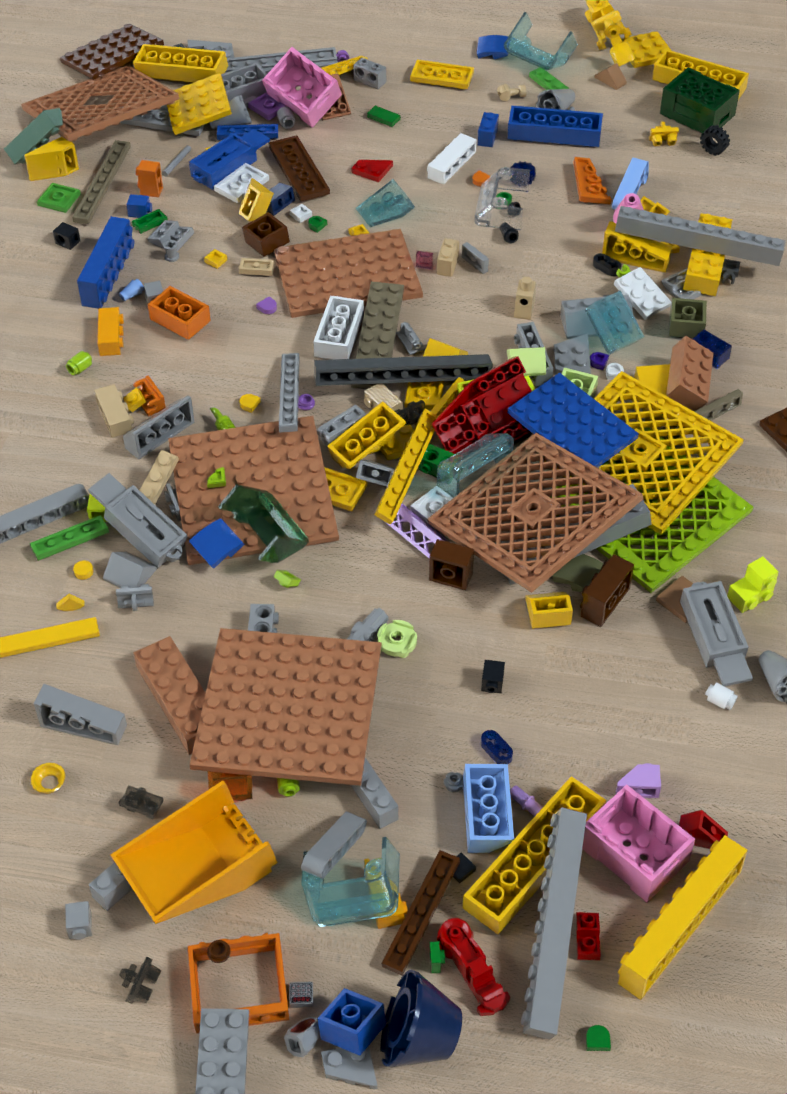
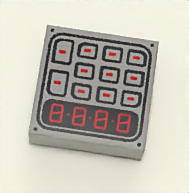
M290 982V1008L313 1007V982Z

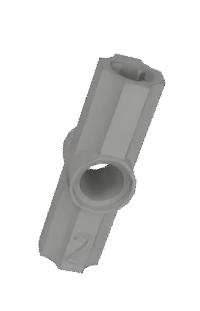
M380 608L374 609L363 622L359 621L353 626L351 634L347 639L374 642L379 628L387 623L388 615Z

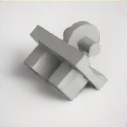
M141 584L138 588H131L129 585L121 586L120 589H116L118 608L132 607L133 611H137L138 607L154 606L152 587L149 584Z

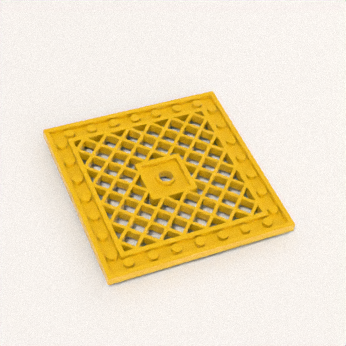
M623 371L594 398L613 414L616 410H622V413L614 415L624 420L628 426L639 433L638 439L608 460V465H601L598 468L604 472L611 471V476L619 481L626 480V485L628 486L634 484L637 490L642 489L643 500L651 515L652 525L647 527L660 535L663 534L742 446L744 439ZM624 400H632L633 403H624ZM647 408V411L640 412L639 409ZM634 409L635 412L627 413L626 410ZM654 417H662L663 420H655ZM641 418H650V421H642ZM629 419H637V422H629ZM665 426V430H657V427ZM670 426H678V429H670ZM651 427H652V430H653V431H644V428H651ZM693 434V437L686 438L685 435ZM680 435L681 438L673 439L672 436ZM667 436L668 439L660 440L659 437ZM708 443L709 446L701 447V444ZM696 444V447L688 448V445ZM683 445V448L676 449L675 446ZM642 448V449H644L645 451H644V452H639V451H637L636 449ZM691 454H698L699 457L691 458ZM678 455H686V458L678 459ZM665 456H673V459L665 460ZM621 460L622 463L613 464V461ZM681 465H688L689 468H688V469H681L680 466H681ZM668 466H675L676 469H675V470H668L667 467H668ZM662 467L663 471H655L654 468ZM637 469V473H629L628 470ZM624 470V474H616L615 471ZM678 476L679 480H671L670 477ZM665 477L666 481H657V478ZM652 478L653 482H644V479ZM639 479L640 483H631V480ZM668 487L669 491L660 492V488ZM655 488V492L647 493L646 489ZM649 499H658V503H650Z

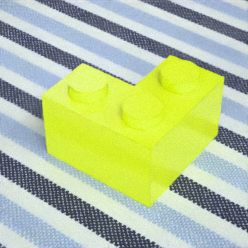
M762 556L748 564L744 578L729 586L728 599L742 613L749 609H754L759 603L772 598L779 571Z

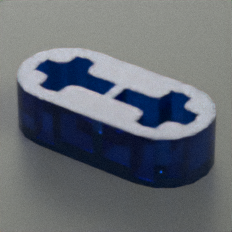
M487 730L483 732L481 746L497 764H510L513 759V750L496 731ZM487 739H489V740H493V739H494V744H493L491 741L486 742Z

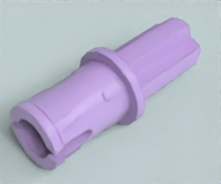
M515 785L510 789V796L522 806L523 810H527L534 817L543 808L534 800V796H529L518 786Z

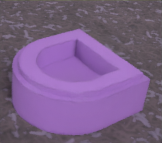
M270 296L256 304L257 309L264 314H272L277 310V303Z

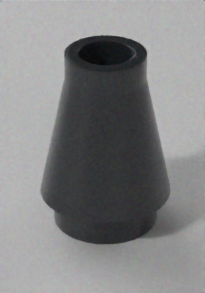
M506 222L500 225L505 242L514 243L518 240L519 233L517 229Z

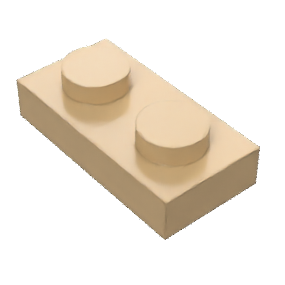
M241 258L239 274L272 276L274 260Z

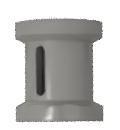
M175 240L165 241L163 244V248L166 251L165 260L169 262L177 261L179 259V253L177 252L178 243Z

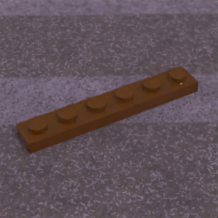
M439 850L381 963L383 968L403 976L460 863L459 857Z

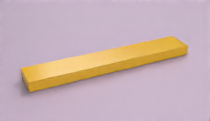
M93 617L0 637V658L99 637L97 619Z

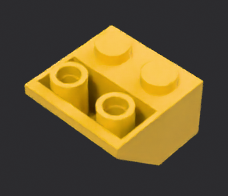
M251 178L241 202L239 214L248 221H253L266 214L274 193Z
M566 592L525 595L532 629L571 625L573 609L570 596Z

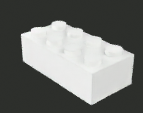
M330 295L313 341L314 357L333 360L349 359L364 317V300Z

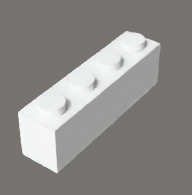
M460 133L428 164V179L444 185L476 153L477 139Z

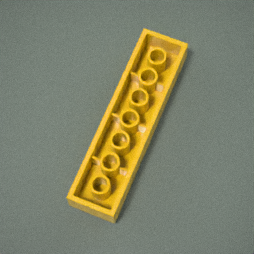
M571 776L463 895V909L496 934H499L540 888L543 878L546 877L547 869L544 868V863L550 851L547 843L553 831V827L550 826L552 815L556 814L563 807L587 814V822L606 804L607 800Z
M724 835L720 842L716 840L710 848L711 853L708 857L704 855L701 858L696 872L691 871L688 874L684 887L681 888L679 886L676 889L671 903L666 902L660 910L659 918L657 920L652 919L646 929L647 933L644 936L640 935L633 945L635 948L631 953L627 951L620 961L622 966L618 970L620 975L618 984L640 1000L645 996L741 873L747 849Z

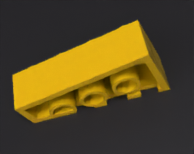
M609 221L604 234L602 254L620 263L666 273L671 259L672 247L656 240L615 232L616 223Z

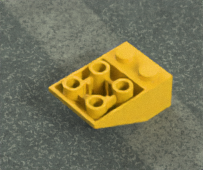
M62 136L24 155L30 181L67 176L79 170L75 145Z

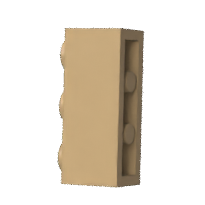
M115 384L94 390L96 402L111 437L114 438L131 431L134 420L132 414L127 413L129 412L127 403L122 402L124 399L121 390L118 391Z

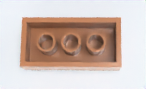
M687 336L673 346L666 396L692 411H696L708 403L713 352Z

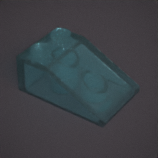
M392 179L356 207V210L366 223L373 227L401 218L414 209L415 206L396 181Z

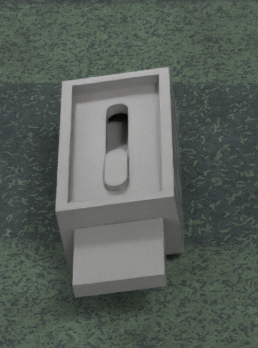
M108 473L88 489V492L105 507L104 519L157 568L166 561L175 562L181 557L187 534L134 485L126 489Z
M702 581L693 583L692 587L684 588L680 603L706 668L715 666L723 686L752 681L753 677L745 660L749 647L722 582L718 581L707 584Z

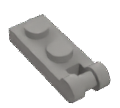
M354 405L320 426L317 434L321 438L324 437L325 441L330 444L364 417L366 413L357 405Z

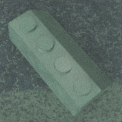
M56 108L42 111L4 148L14 164L26 163L25 154L46 144L51 135L53 136L60 131L59 128L63 125L61 109Z

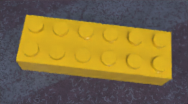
M143 44L133 61L134 68L150 78L196 82L212 75L224 74L228 68L225 51Z
M665 49L654 64L652 80L660 83L669 84L689 67L709 78L739 89L738 100L747 88L749 73Z
M700 213L698 222L731 229L733 219ZM692 248L683 290L701 291V294L716 296L725 255Z

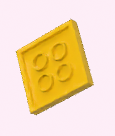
M658 31L638 34L627 39L625 37L621 38L622 42H628L635 59L630 61L634 68L653 65L665 49L672 51Z

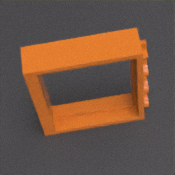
M264 933L261 936H242L239 939L232 940L219 939L229 944L231 950L230 957L275 951L280 1002L236 1008L249 1009V1026L290 1020L280 934ZM199 942V944L188 946L193 1021L196 1033H200L201 1020L197 961L210 960L207 949L212 942Z

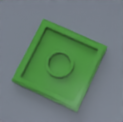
M52 183L37 200V204L41 207L66 213L81 195L79 189Z

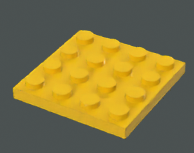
M221 73L173 90L178 93L179 100L167 105L172 130L175 135L232 114Z

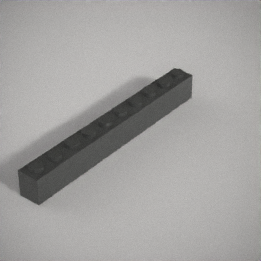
M489 354L314 360V379L316 386L455 381L458 377L464 380H473L491 370L493 363Z

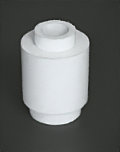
M717 682L715 685L710 684L705 693L708 696L707 701L724 710L725 708L731 710L738 697L734 694V691Z

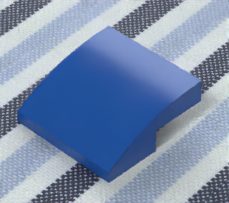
M503 35L479 37L477 47L478 59L490 55L493 56L494 60L508 56L510 38Z
M221 518L203 528L189 540L212 568H215L227 556L232 557L245 545Z

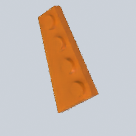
M574 157L573 164L579 201L610 205L612 199L607 195V189L602 186L601 178L596 175V169L590 158Z

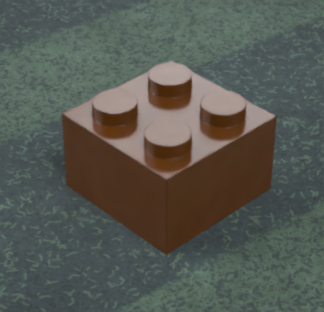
M269 212L242 227L245 242L263 257L274 252V249L290 242L287 226Z
M437 539L429 556V581L466 591L473 575L474 549Z

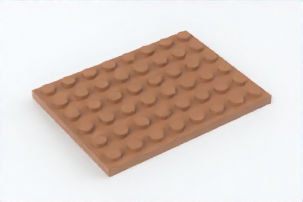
M401 229L280 246L274 249L291 318L324 313L330 295L364 300V306H366L371 281L404 285L402 301L423 297V291Z

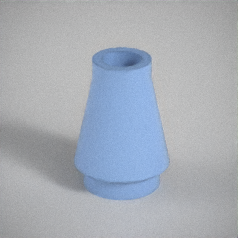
M139 279L132 280L119 292V296L123 301L142 294L144 286Z

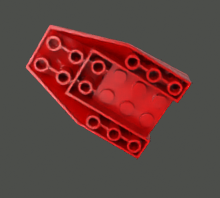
M519 356L506 360L472 380L432 422V426L446 451L458 455L504 447L530 433L527 428L508 414L510 406L532 392L523 375L526 373V370Z

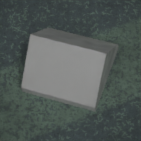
M126 551L112 552L103 579L120 588L125 585H129L131 588H138L141 584H145L158 568Z

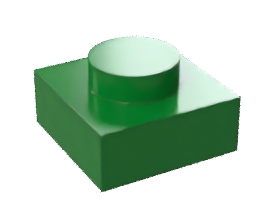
M439 941L430 942L431 973H441V964H445L444 950H440Z

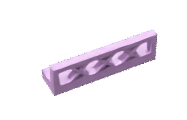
M403 503L398 510L397 521H393L389 525L428 558L431 554L428 544L435 543L437 539L449 541ZM403 522L410 523V531H403ZM421 532L423 534V542L417 543L415 533Z

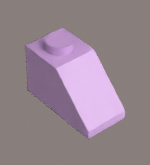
M650 763L638 764L618 781L616 794L627 784L643 798H659L661 790L660 765Z

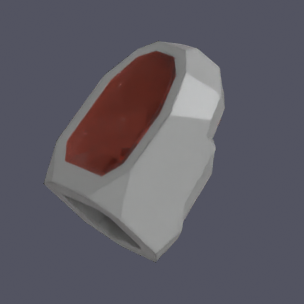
M305 1018L297 1022L285 1034L284 1039L287 1049L293 1056L303 1057L315 1046L320 1035L318 1018Z

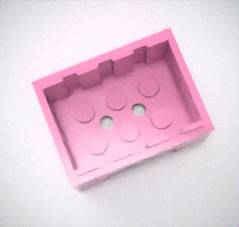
M293 47L287 51L262 80L269 96L289 107L291 111L297 114L311 128L316 125L342 95L335 78Z
M626 784L586 822L582 849L593 859L603 863L627 883L634 893L648 903L690 861L695 838ZM628 841L631 845L626 847L623 845V842ZM645 855L648 859L645 861L641 860L640 856Z

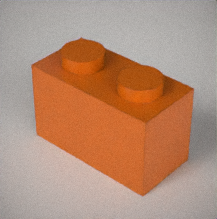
M141 160L139 166L136 167L137 185L140 188V194L159 197L163 189L160 162Z

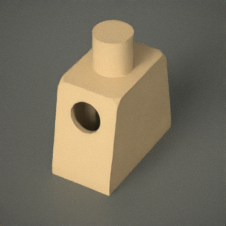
M523 277L519 280L514 318L531 320L535 302L536 282L532 281L530 277ZM523 299H526L528 304L522 305Z

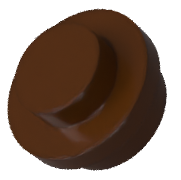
M223 940L213 941L207 949L209 959L214 963L225 962L231 954L229 944Z

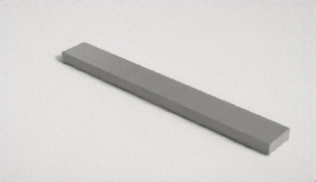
M299 353L282 354L279 433L298 431Z

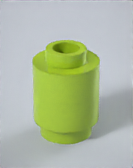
M80 351L68 360L66 369L71 375H79L92 365V357L89 353Z
M277 778L280 794L290 797L300 790L299 780Z

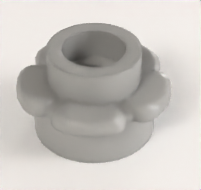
M458 772L448 773L444 779V785L451 792L460 791L463 787V775Z

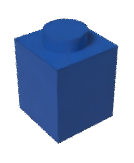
M130 194L126 204L128 217L140 218L152 212V203H150L149 196Z

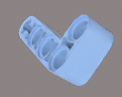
M634 157L631 159L614 197L612 209L615 210L627 194L634 193L637 195L641 184H645L648 179L649 161Z

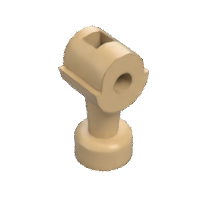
M504 84L497 88V93L500 99L506 102L510 99V96L519 95V97H526V86L519 85L518 88H510L507 84Z

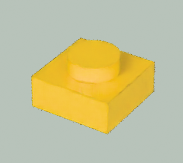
M137 387L123 397L128 409L132 413L146 403L141 391Z

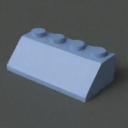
M465 764L463 790L467 852L490 853L510 844L514 840L508 764Z

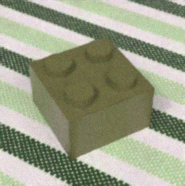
M672 298L669 336H687L694 339H703L706 328L707 301Z

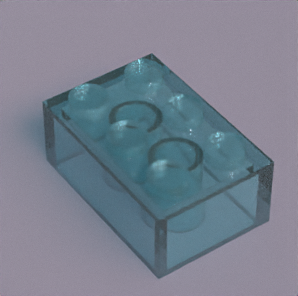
M621 290L592 303L585 309L608 355L626 348L644 337Z

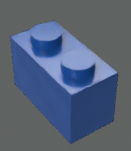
M484 112L478 129V146L493 148L498 132L499 114Z

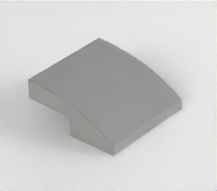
M165 220L148 237V241L163 248L165 241L175 240L178 243V251L194 234V230L192 227L179 226L178 221Z
M687 269L662 280L663 286L676 298L695 299L704 295L701 294V291L683 290Z

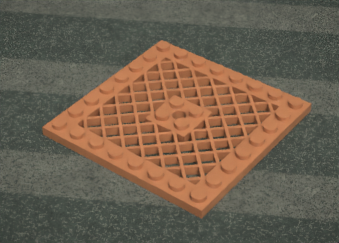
M535 433L430 516L427 521L430 526L457 544L474 549L475 556L532 593L643 500V494ZM566 476V478L557 479V477ZM546 478H553V480L544 481ZM539 479L537 482H530V480ZM526 481V483L517 484V482ZM579 484V486L570 487V485ZM565 485H566L565 488H557V486H565ZM552 487V489L543 490V488ZM524 490H526V492L517 493V491H524ZM586 492H593V494L583 495ZM579 493L578 496H570V494ZM566 495V497L556 498V496ZM599 500H607V502L597 503ZM512 501L511 504H503V502ZM591 501H593L592 504H584V505H583V502H591ZM499 503V505L490 506V504ZM579 503V505L570 506V504ZM593 511L591 514H583V512ZM489 513H498V515L489 516ZM571 513H579V515L569 516ZM485 514V516L476 517V515ZM565 514V517H556V515ZM464 516H471V518L463 519ZM503 521H511V523L502 524ZM498 522L496 525H489V523ZM579 522V525L569 526V523ZM477 524H484V526L475 527ZM565 524L564 527H556V525ZM543 526H551V528L542 529ZM517 529H524V531L515 532ZM509 530H511L510 533H503V534H501L502 531H509ZM497 532V534L488 535V533ZM565 534L564 537H555V535ZM542 536H551V538L542 539ZM537 537V540H528V538ZM516 539H524V541L514 542ZM510 540V543L501 544V541ZM542 546H551V548L541 549ZM537 547V550L528 551V548ZM515 549H523V551L514 552ZM537 557V560L527 561V558Z

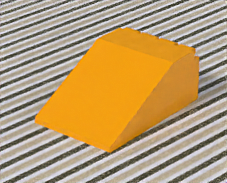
M224 781L219 782L110 854L155 924L244 891L272 872L271 867L278 863L269 842L263 843L258 835L254 834L253 828L243 818L237 806L233 804V798Z

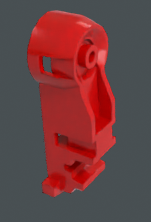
M460 918L448 919L440 926L437 933V941H439L440 950H444L446 958L453 960L480 1005L477 1006V1012L480 1016H491L504 1010L511 997L507 991H503L501 984L496 983L493 976V967L486 964V956L473 939L474 936L470 926Z

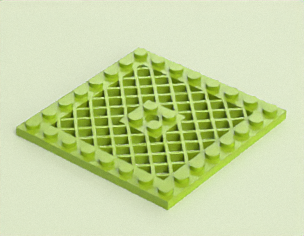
M644 428V431H653L650 428ZM642 448L636 449V450L639 451V452H644V451H645V450L642 449ZM678 455V459L686 458V455ZM665 456V460L673 459V456ZM621 460L613 461V464L622 463ZM681 465V466H680L681 469H688V468H689L688 465ZM668 466V467H667L668 470H675V469H676L675 466ZM662 467L654 468L655 471H663ZM637 469L628 470L629 472L637 473ZM678 476L670 477L671 480H679ZM665 477L657 478V481H666ZM713 477L698 493V495H703L704 499L694 498L689 503L691 508H685L678 516L679 518L672 522L671 525H679V529H670L669 526L662 535H666L667 539H657V535L660 534L646 527L631 533L640 534V538H630V534H628L626 538L621 537L596 549L608 559L614 554L633 563L632 578L652 593L748 516L754 507ZM652 478L644 479V482H653ZM639 479L631 480V482L640 483ZM565 485V486H557V488H565V487H566V485ZM668 487L660 488V492L669 491ZM655 488L646 489L647 493L655 492ZM577 493V494H570V496H578V495H579V493ZM566 495L556 496V498L566 497ZM649 499V502L658 503V499ZM695 505H704V509H695ZM708 506H717L718 510L709 509ZM683 515H692V519H683ZM696 516H705V520L696 519ZM683 525L693 526V530L683 529ZM643 534L653 535V539L644 538ZM671 536H680V540L671 539ZM631 545H640V549H631ZM644 545H654V549H644ZM658 546H667V550H658ZM645 556H654V560H645Z

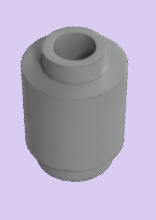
M282 107L277 111V117L281 126L286 129L292 128L295 124V118L289 107Z

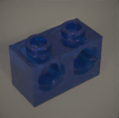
M702 330L693 338L697 343L713 352V367L718 369L730 358L732 345L710 332Z

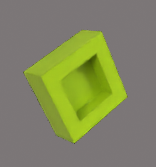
M277 570L274 578L279 580V584L286 588L298 586L301 579L287 570Z

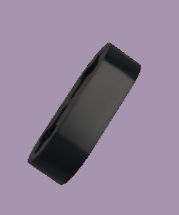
M599 253L593 258V266L609 276L615 277L617 276V270H621V263L605 254Z

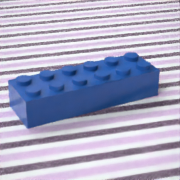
M511 105L507 139L599 147L603 113Z
M111 216L77 279L82 306L99 309L106 303L108 294L112 291L113 284L118 280L119 272L124 267L125 260L129 258L130 250L134 248L135 241L132 239L133 229L130 226L129 219Z

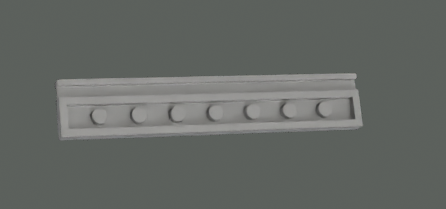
M335 47L298 51L320 68L338 63ZM287 52L227 58L228 68L225 73L258 63L268 74Z

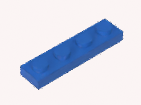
M278 124L218 125L217 140H223L232 133L243 136L252 129L257 130L270 139L278 138Z

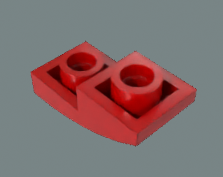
M576 912L577 960H600L599 913Z

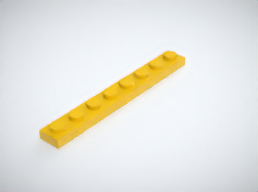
M426 408L420 415L374 514L389 525H391L398 513L435 431L432 422L438 416Z

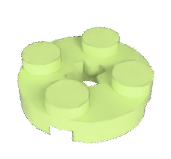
M393 620V623L388 625L385 623L379 628L377 642H382L381 652L394 657L406 658L417 645V633L410 623L403 620ZM400 636L401 640L396 641L393 638Z

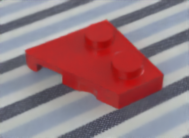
M358 160L351 168V172L355 175L380 182L393 167V161Z

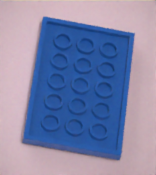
M560 372L508 408V414L533 434L538 433L597 468L638 439L639 435L634 429Z

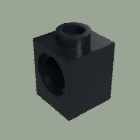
M64 222L53 230L55 244L69 250L73 249L81 241L78 228Z
M484 661L481 691L502 693L505 662Z

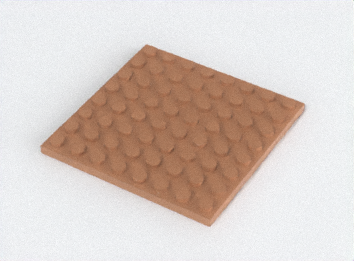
M313 416L298 418V431L279 433V421L168 438L170 453L179 458L173 472L182 530L187 534L185 549L188 565L207 562L189 540L203 528L220 518L245 544L232 557L227 556L225 559L339 541ZM224 467L226 486L208 488V478L216 469Z
M220 628L191 756L190 770L361 786L382 642Z

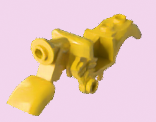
M585 0L589 8L585 12V16L599 39L596 42L599 50L606 49L605 42L607 37L613 46L610 49V55L614 64L617 63L620 67L634 60L635 56L629 43L622 42L620 37L623 34L625 39H627L632 34L629 27L625 28L621 22L622 18L619 11L614 10L608 0Z

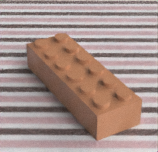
M168 636L133 653L137 669L190 755L193 752L206 693L171 636Z

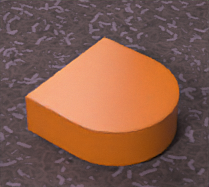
M480 170L473 175V184L476 186H485L491 181V176Z

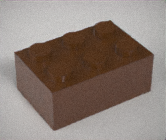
M614 554L609 560H605L601 571L594 574L591 584L589 586L586 585L582 591L583 600L580 604L582 618L599 627L603 626L630 590L634 569L633 563Z

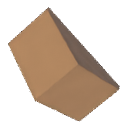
M617 63L595 75L596 79L615 90H618L627 83Z

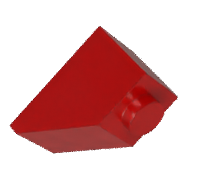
M703 810L683 814L680 817L679 826L695 838L694 846L710 849L716 840L720 842L724 835L728 837V832Z

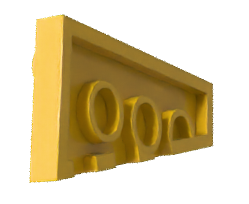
M361 55L321 67V69L329 75L337 73L341 75L353 70L354 64L361 58L367 60L368 58Z

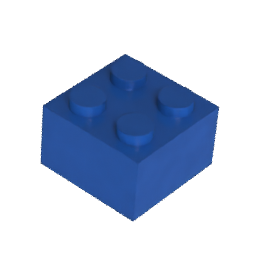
M344 988L318 1017L321 1040L361 1056L386 1026L384 1003Z

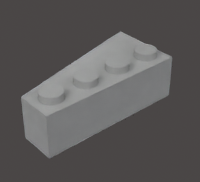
M43 684L34 702L40 726L43 728L118 745L127 727L124 713Z

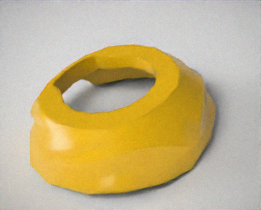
M56 763L42 764L33 771L31 785L37 792L53 793L63 785L65 771L62 766ZM46 776H55L59 784L53 789L44 788L41 782Z

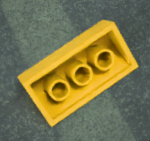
M382 401L327 446L331 457L343 469H351L403 427L406 421Z

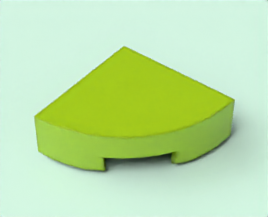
M224 467L216 469L208 478V488L226 486Z

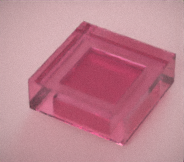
M417 251L416 267L432 269L433 253Z

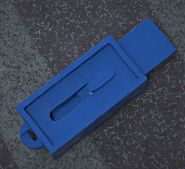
M252 129L243 136L232 133L189 161L191 177L193 180L213 190L214 185L243 164L251 165L256 162V150L270 142V138L255 129Z

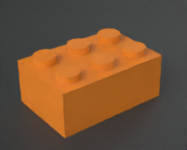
M169 286L148 304L150 320L188 340L211 321L208 305L172 286Z

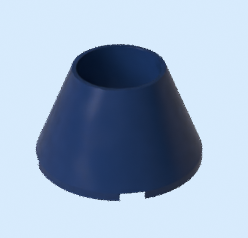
M408 970L397 984L400 987L397 996H391L385 1014L386 1026L382 1029L380 1052L385 1053V1059L382 1058V1063L391 1068L447 1060L457 1046L462 1028L461 1008L419 972Z

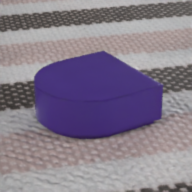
M601 352L592 353L590 355V366L604 370L609 360V355Z

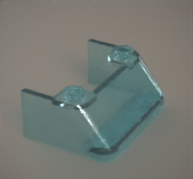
M524 12L504 43L506 52L544 70L565 65L578 45L573 32H569L557 53L551 55L531 46L532 42L526 35L532 27V23L527 12Z
M508 433L486 434L455 455L441 461L437 469V486L454 498L459 494L460 480L492 460L496 463L501 461L513 451L514 438Z
M382 837V858L372 859L366 864L364 877L324 883V878L321 879L302 870V887L311 918L318 926L325 927L388 917L396 912L399 897L400 854L387 837ZM304 851L303 859L308 851Z

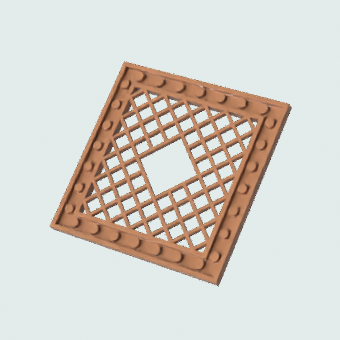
M126 65L94 80L88 79L22 103L21 106L25 112L34 118L44 110L60 108L63 125L59 128L60 131L57 134L68 141H76L78 137L89 136L94 131L105 130L106 127L118 125L123 120H131L134 116L147 114V111L152 109L157 110L163 105L173 104L176 100H179V95L163 84ZM114 95L107 104L83 106L91 96Z

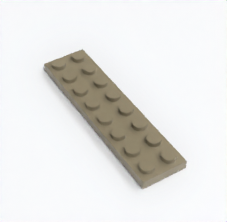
M371 281L356 359L392 358L404 285ZM351 384V387L368 389L376 384Z

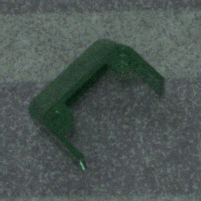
M236 484L218 506L221 510L231 511L234 514V519L239 523H248L267 547L259 555L258 559L260 561L279 563L300 551L309 543L306 535L278 500L266 490Z

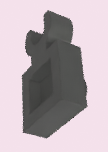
M724 259L721 275H723L722 283L726 279H730L731 284H734L735 277H738L741 261Z

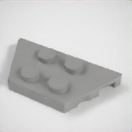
M588 334L554 344L555 374L559 372L562 374L564 368L591 374Z

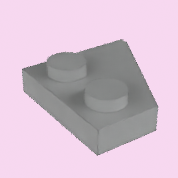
M369 1046L361 1056L342 1048L321 1052L326 1078L336 1081L343 1080L352 1085L358 1083L370 1086V1089L373 1090L377 1089Z

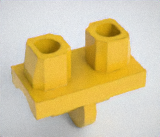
M661 121L660 126L651 128L650 136L648 137L649 141H652L653 146L662 145V140H667L669 146L675 145L679 128L671 127L670 125L666 126L665 121Z

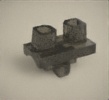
M423 400L413 401L405 409H397L395 412L406 421L405 425H416L421 413L425 409V402Z
M128 785L124 796L118 803L119 806L127 808L128 811L138 812L150 819H155L164 800L163 797L146 792V788L140 787L138 789Z
M146 957L138 974L135 972L137 969L135 964H131L129 969H121L119 976L124 979L122 986L128 988L129 984L133 983L126 1002L131 1004L134 1000L142 1003L148 1002L153 990L143 986V980L145 979L155 984L161 973L159 968L151 964L153 959Z

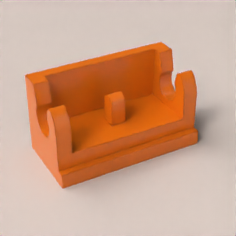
M149 375L133 384L134 387L141 385L139 390L146 401L141 407L148 416L166 408L164 396Z

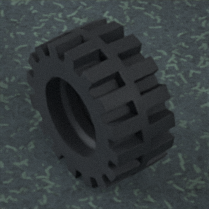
M712 125L701 134L700 144H703L702 148H705V151L709 152V154L713 153L714 156L720 155L730 144L729 134H726L727 131H724L722 127L719 128L718 125Z

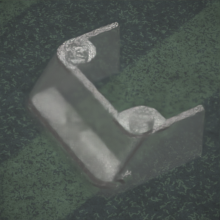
M502 167L481 184L475 211V224L483 227L500 228V225L506 222L513 228L521 230L523 208L508 207L507 200L502 197H496L497 189L529 192L530 170Z

